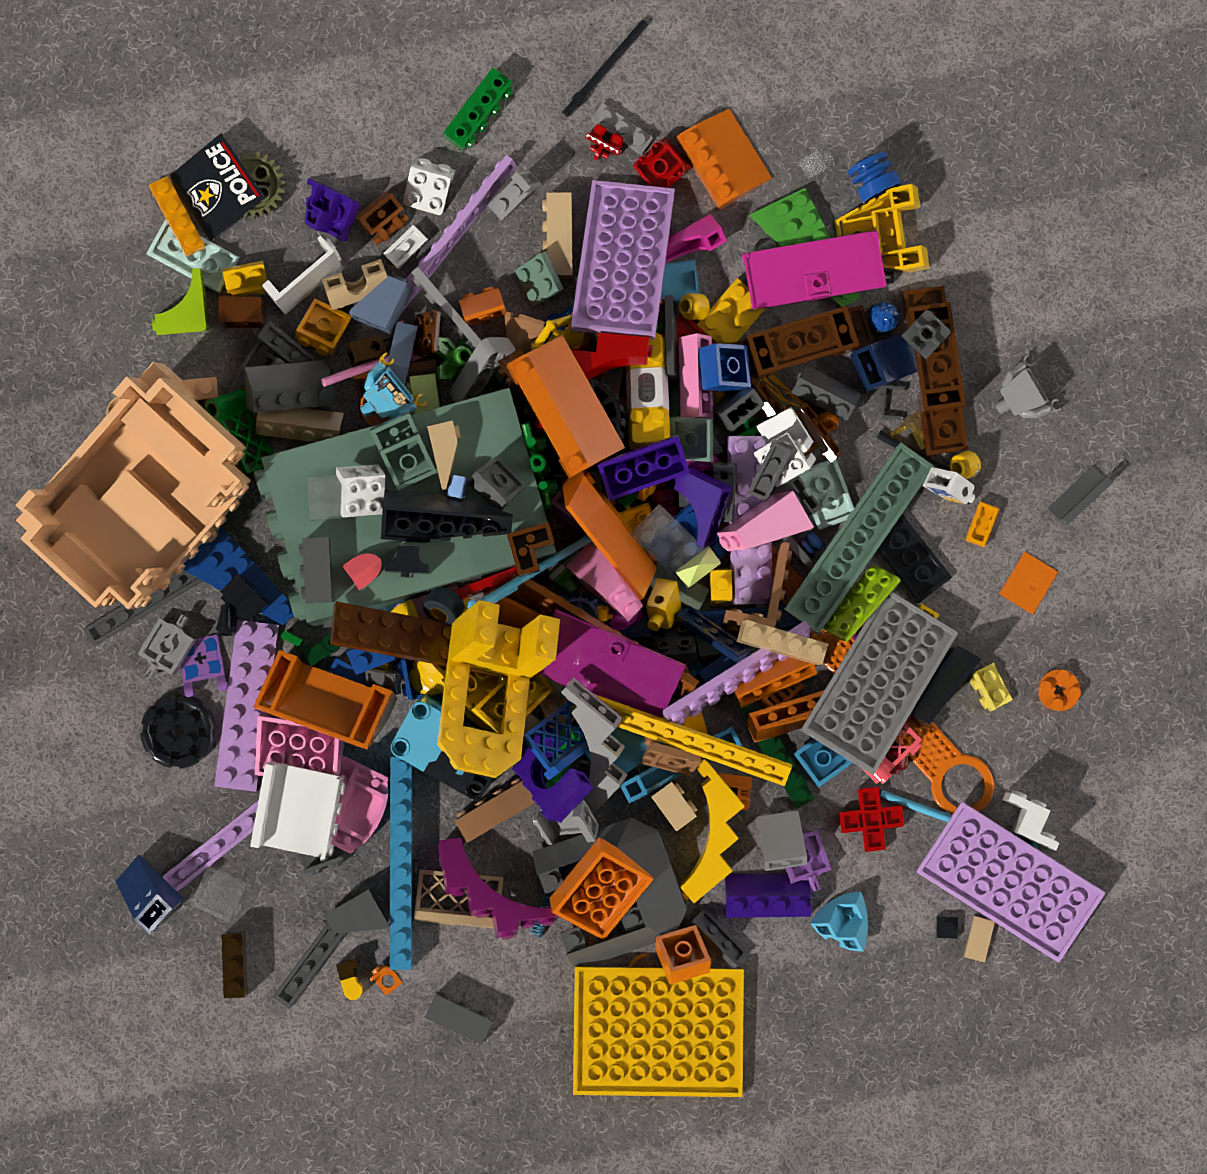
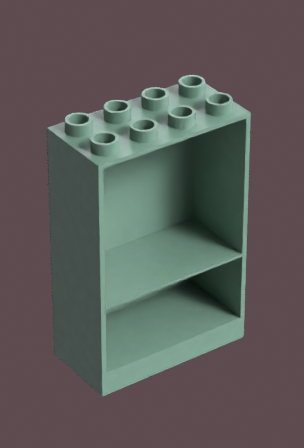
M509 388L411 415L437 473L400 490H397L370 432V429L375 426L261 457L264 469L254 471L261 496L265 495L266 500L273 498L275 510L266 512V518L272 536H276L277 540L284 539L287 550L277 553L283 577H288V580L295 579L298 592L289 594V601L295 619L299 618L300 621L306 619L307 623L316 627L332 622L333 606L336 601L380 609L429 594L436 587L446 588L455 584L461 586L516 567L507 534L486 537L479 534L467 539H463V536L451 537V540L442 541V538L431 539V542L428 543L381 539L382 514L354 517L341 516L342 484L336 476V467L378 464L385 474V490L446 496L447 491L442 490L427 426L453 421L454 426H459L461 438H457L458 448L451 475L466 477L470 482L473 479L472 475L495 456H498L527 485L503 510L513 514L511 532L546 523L547 519L534 473L531 469L528 452ZM470 484L468 485L465 500L492 507ZM329 537L331 539L334 603L306 604L305 599L302 600L301 587L305 586L304 578L300 576V565H304L303 556L299 555V544L303 543L302 538ZM554 545L534 551L537 563L539 564L556 554ZM397 546L419 547L420 559L424 564L430 566V574H414L413 578L401 577V573H386L385 562H390L396 557ZM360 554H374L381 559V571L370 584L359 591L342 565Z

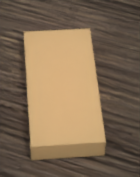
M977 916L973 917L964 957L985 962L995 924L994 921Z

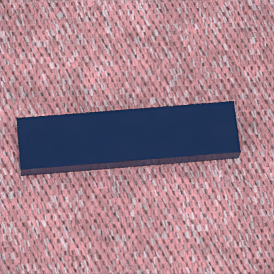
M691 606L675 614L676 621L734 662L738 663L751 655V648L743 643L736 642L737 639Z

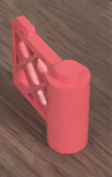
M906 723L903 725L906 731L900 730L898 734V746L890 747L898 748V758L891 763L885 755L874 775L863 769L876 784L879 782L884 784L892 776L889 772L909 752L913 755L922 747L920 744L922 739ZM901 734H910L915 741L910 746H901Z

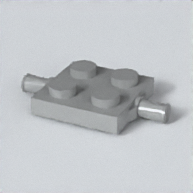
M181 614L176 624H170L159 618L138 652L150 664L144 676L152 680L158 669L175 676L196 641L183 630L184 625L189 619L188 617Z

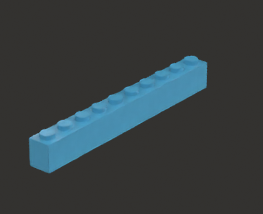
M390 757V970H411L413 968V765L399 757Z

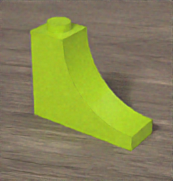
M203 268L192 269V280L189 290L178 305L166 312L154 314L155 318L152 319V329L156 331L157 335L209 331Z

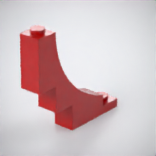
M598 333L596 352L571 351L587 380H590L594 376L613 368L628 365H647L648 358H652L653 345H650L649 337ZM536 416V434L545 435V430Z

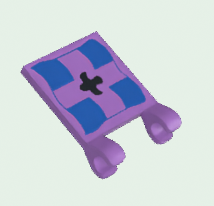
M218 634L196 638L195 643L181 664L185 696L195 697L193 682L217 677L218 689L220 691L228 690Z

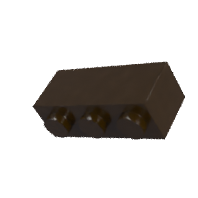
M246 932L221 934L223 997L245 998L248 996Z

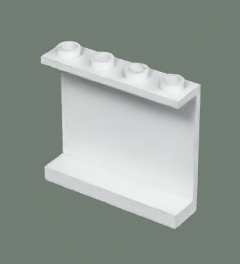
M321 236L317 238L325 254L280 293L269 280L262 285L273 302L285 315L323 283V278L332 276L342 267L339 262L342 259L335 249L336 247L328 238L326 240Z
M273 761L266 763L250 846L259 848L264 845L320 857L321 862H325L329 857H332L334 845L331 844L332 837L336 836L338 824H335L336 816L340 815L342 808L339 800L340 795L344 794L346 783H343L344 776Z

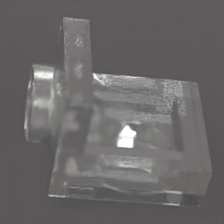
M826 148L817 149L798 161L808 180L827 169L835 167L833 155Z

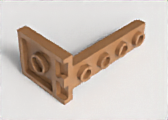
M783 542L778 552L767 618L759 613H751L750 615L743 613L739 609H730V611L726 610L722 629L739 633L741 623L744 620L775 628V624L780 621L781 610L778 609L779 602H783L785 590L781 589L782 583L787 582L789 570H785L786 562L790 563L792 550H788L790 543Z
M648 737L644 738V745L647 746L641 764L690 776L701 763V756L667 744H659V741Z

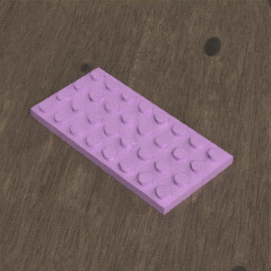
M592 180L571 331L642 336L655 340L675 189Z
M963 801L960 802L916 869V872L1058 963L1105 895V891Z

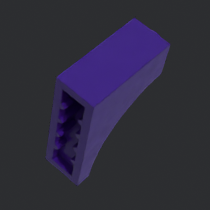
M689 467L690 473L675 478L676 484L674 489L686 497L695 511L698 522L696 544L701 547H707L714 544L732 487Z

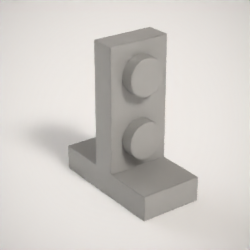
M530 170L516 172L511 177L513 180L488 205L501 221L507 218L533 191H537L543 186Z

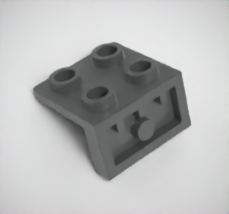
M334 846L332 857H329L325 862H321L320 857L299 853L304 866V870L301 871L302 875L308 873L309 877L323 872L322 867L328 866L329 869L340 866L343 864L342 860L346 859L344 851Z

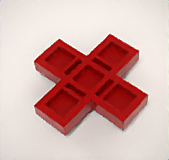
M879 787L857 789L859 810L839 812L841 833L862 831L864 852L886 850L884 829L904 827L902 805L881 807Z

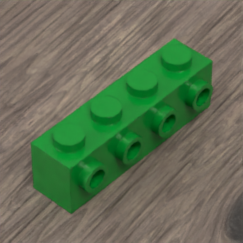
M492 67L443 132L444 138L463 152L466 148L470 149L477 140L474 138L479 131L482 133L489 124L487 120L490 116H495L501 109L499 104L502 100H507L514 91L512 89L513 82Z

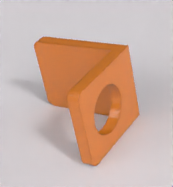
M380 964L372 971L373 976L370 980H374L385 995H388L402 984L396 973L390 970L389 964L385 967ZM385 975H391L394 978L393 986L385 987L382 984V978Z

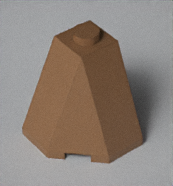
M506 312L507 338L515 349H520L523 354L532 351L531 344L540 335L545 327V322L522 314L516 318L513 317V313Z

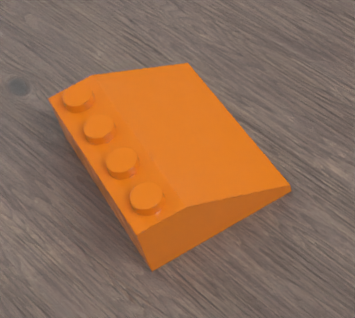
M730 109L695 124L677 135V143L719 211L772 179Z
M599 837L549 898L552 913L604 940L654 878L616 846Z

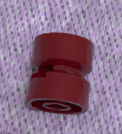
M675 489L659 490L648 496L651 507L655 508L652 512L655 524H662L663 521L669 522L680 512L679 506L675 505L677 501Z

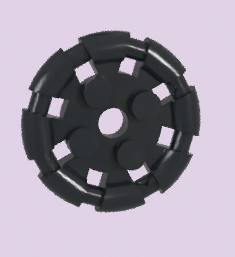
M172 693L157 699V703L153 706L150 705L141 721L143 728L140 736L145 751L153 756L152 759L167 768H172L173 766L184 769L196 765L203 756L208 755L215 741L214 729H216V724L210 709L207 710L200 699L194 696L186 697L185 694L177 695V693ZM183 704L184 711L176 710V705ZM164 708L167 713L161 718L158 712ZM196 710L201 715L197 720L192 715ZM151 725H158L157 734L151 733ZM181 725L184 728V734L181 737L174 736V726ZM200 728L206 729L205 737H199ZM159 742L165 747L161 752L155 747ZM195 744L198 750L193 754L189 749ZM173 752H180V758H173Z

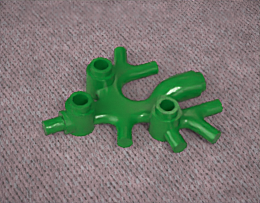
M524 422L521 424L531 469L534 473L544 508L548 510L553 507L550 496L555 495V492H559L556 480H551V478L544 479L553 474L550 462H546L545 458L538 454L544 452L543 449H547L544 436H533L530 422Z

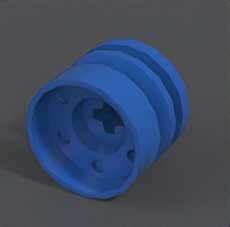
M886 152L867 156L847 171L849 177H855L852 180L853 185L864 184L857 190L863 204H867L871 199L877 198L886 193L887 190L902 184L896 171L885 172L892 165L891 161L884 162L888 158Z

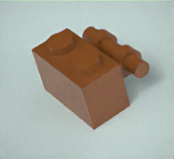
M386 191L355 216V220L366 234L373 235L377 232L378 235L372 239L376 245H379L382 241L386 242L390 238L389 236L397 229L401 230L404 227L403 224L409 218L406 214L401 215L399 218L397 217V214L403 208L393 194ZM391 220L392 224L383 229L382 226Z

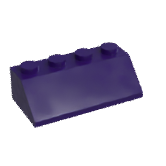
M678 435L597 463L601 481L609 501L690 473Z
M787 873L729 874L725 877V917H811L809 880H801L791 884Z

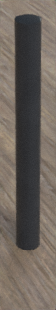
M882 431L877 436V439L894 448L900 443V441ZM907 446L912 451H914L919 456L928 461L930 464L935 466L934 468L950 471V469L945 467L944 465L936 462L935 460L927 457L926 455L918 452L917 450Z

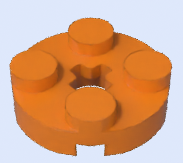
M1052 670L1041 678L1038 686V696L1045 707L1054 711H1065L1072 708L1080 698V684L1072 673L1066 670ZM1057 684L1059 687H1064L1062 696L1054 694Z

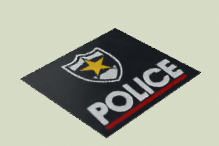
M222 133L170 175L174 188L210 242L265 198Z

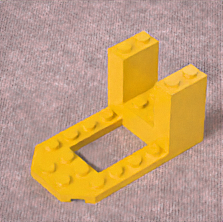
M479 600L452 624L437 745L442 752L444 751L447 754L454 769L496 778L521 760L530 678L556 660L560 619L539 615L522 629L498 624L499 604ZM470 668L507 676L500 734L463 726Z

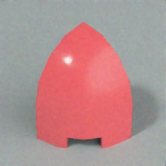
M367 553L352 558L342 567L360 591L378 576L382 563L379 557Z

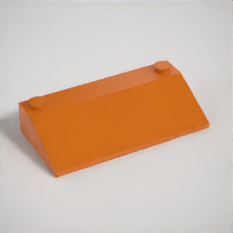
M563 335L507 364L506 367L516 385H520L559 455V462L569 479L625 448Z
M584 470L570 479L566 478L562 481L565 507L639 600H642L657 570V557L650 549L647 550L595 484L597 481L591 472L587 473Z
M279 650L253 707L368 750L389 719L398 698L389 689L375 684L372 687L362 685L307 665L297 656Z

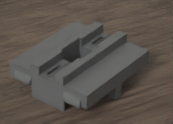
M926 310L902 337L927 359L951 332L936 316ZM925 329L932 333L927 340L921 335Z

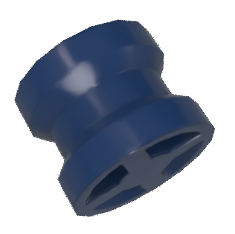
M812 531L807 534L805 539H801L798 542L810 557L815 555L817 549L824 547L822 541Z

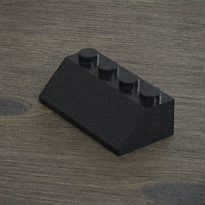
M959 645L954 648L950 647L944 656L945 659L936 669L909 717L921 727L930 725L982 659Z

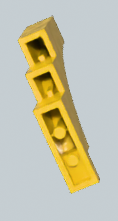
M701 757V763L697 770L704 778L706 776L709 777L701 783L709 811L708 835L703 852L695 867L679 883L682 896L687 901L690 899L693 903L733 871L721 853L739 839L737 834L727 824V821L745 807L743 802L704 757Z

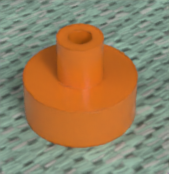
M828 411L819 414L818 419L828 432L837 429L839 419L836 415Z

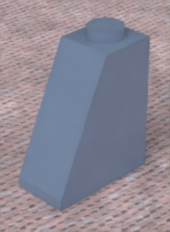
M388 276L350 310L349 314L357 321L391 334L412 289L407 284L408 281L399 276L396 278Z

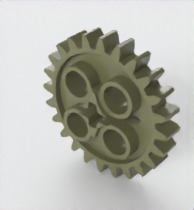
M249 151L248 157L240 153L241 159L239 160L260 191L268 192L267 198L261 200L245 213L243 217L247 219L248 215L251 214L253 220H255L256 214H259L261 218H264L263 212L265 211L271 215V207L278 209L275 202H283L279 194L283 195L286 193L285 190L281 189V187L286 186V183L280 180L285 176L283 173H278L281 170L280 166L274 167L276 163L274 159L268 162V155L261 159L260 152H257L255 157H253L251 151ZM264 170L267 172L264 179L257 178L259 171Z

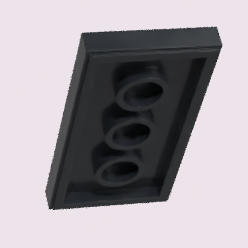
M901 514L877 551L917 602L920 603L949 581L952 576L905 516Z

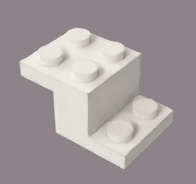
M1018 791L1005 792L1002 800L1021 808L1011 832L1048 849L1057 850L1059 842L1055 841V836L1042 832L1050 810L1045 808L1046 804L1033 799L1028 801L1026 800L1027 795Z

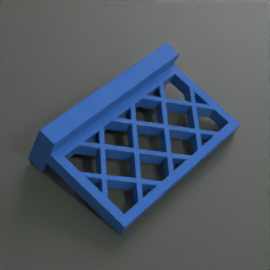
M571 701L566 702L523 736L525 743L547 770L544 775L548 780L589 750L587 740L580 725L579 727L571 725V717L574 718L571 712V704L573 703ZM558 714L566 716V724L558 722ZM545 724L553 726V734L545 732ZM558 727L566 729V737L558 735ZM571 731L579 733V741L571 739ZM530 735L540 736V744L535 743ZM545 737L553 739V747L545 746ZM558 741L566 743V751L558 749ZM545 751L553 753V761L551 763L545 757Z

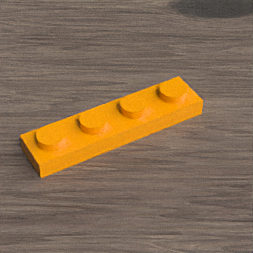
M168 176L149 184V188L185 256L188 257L204 250L205 245Z

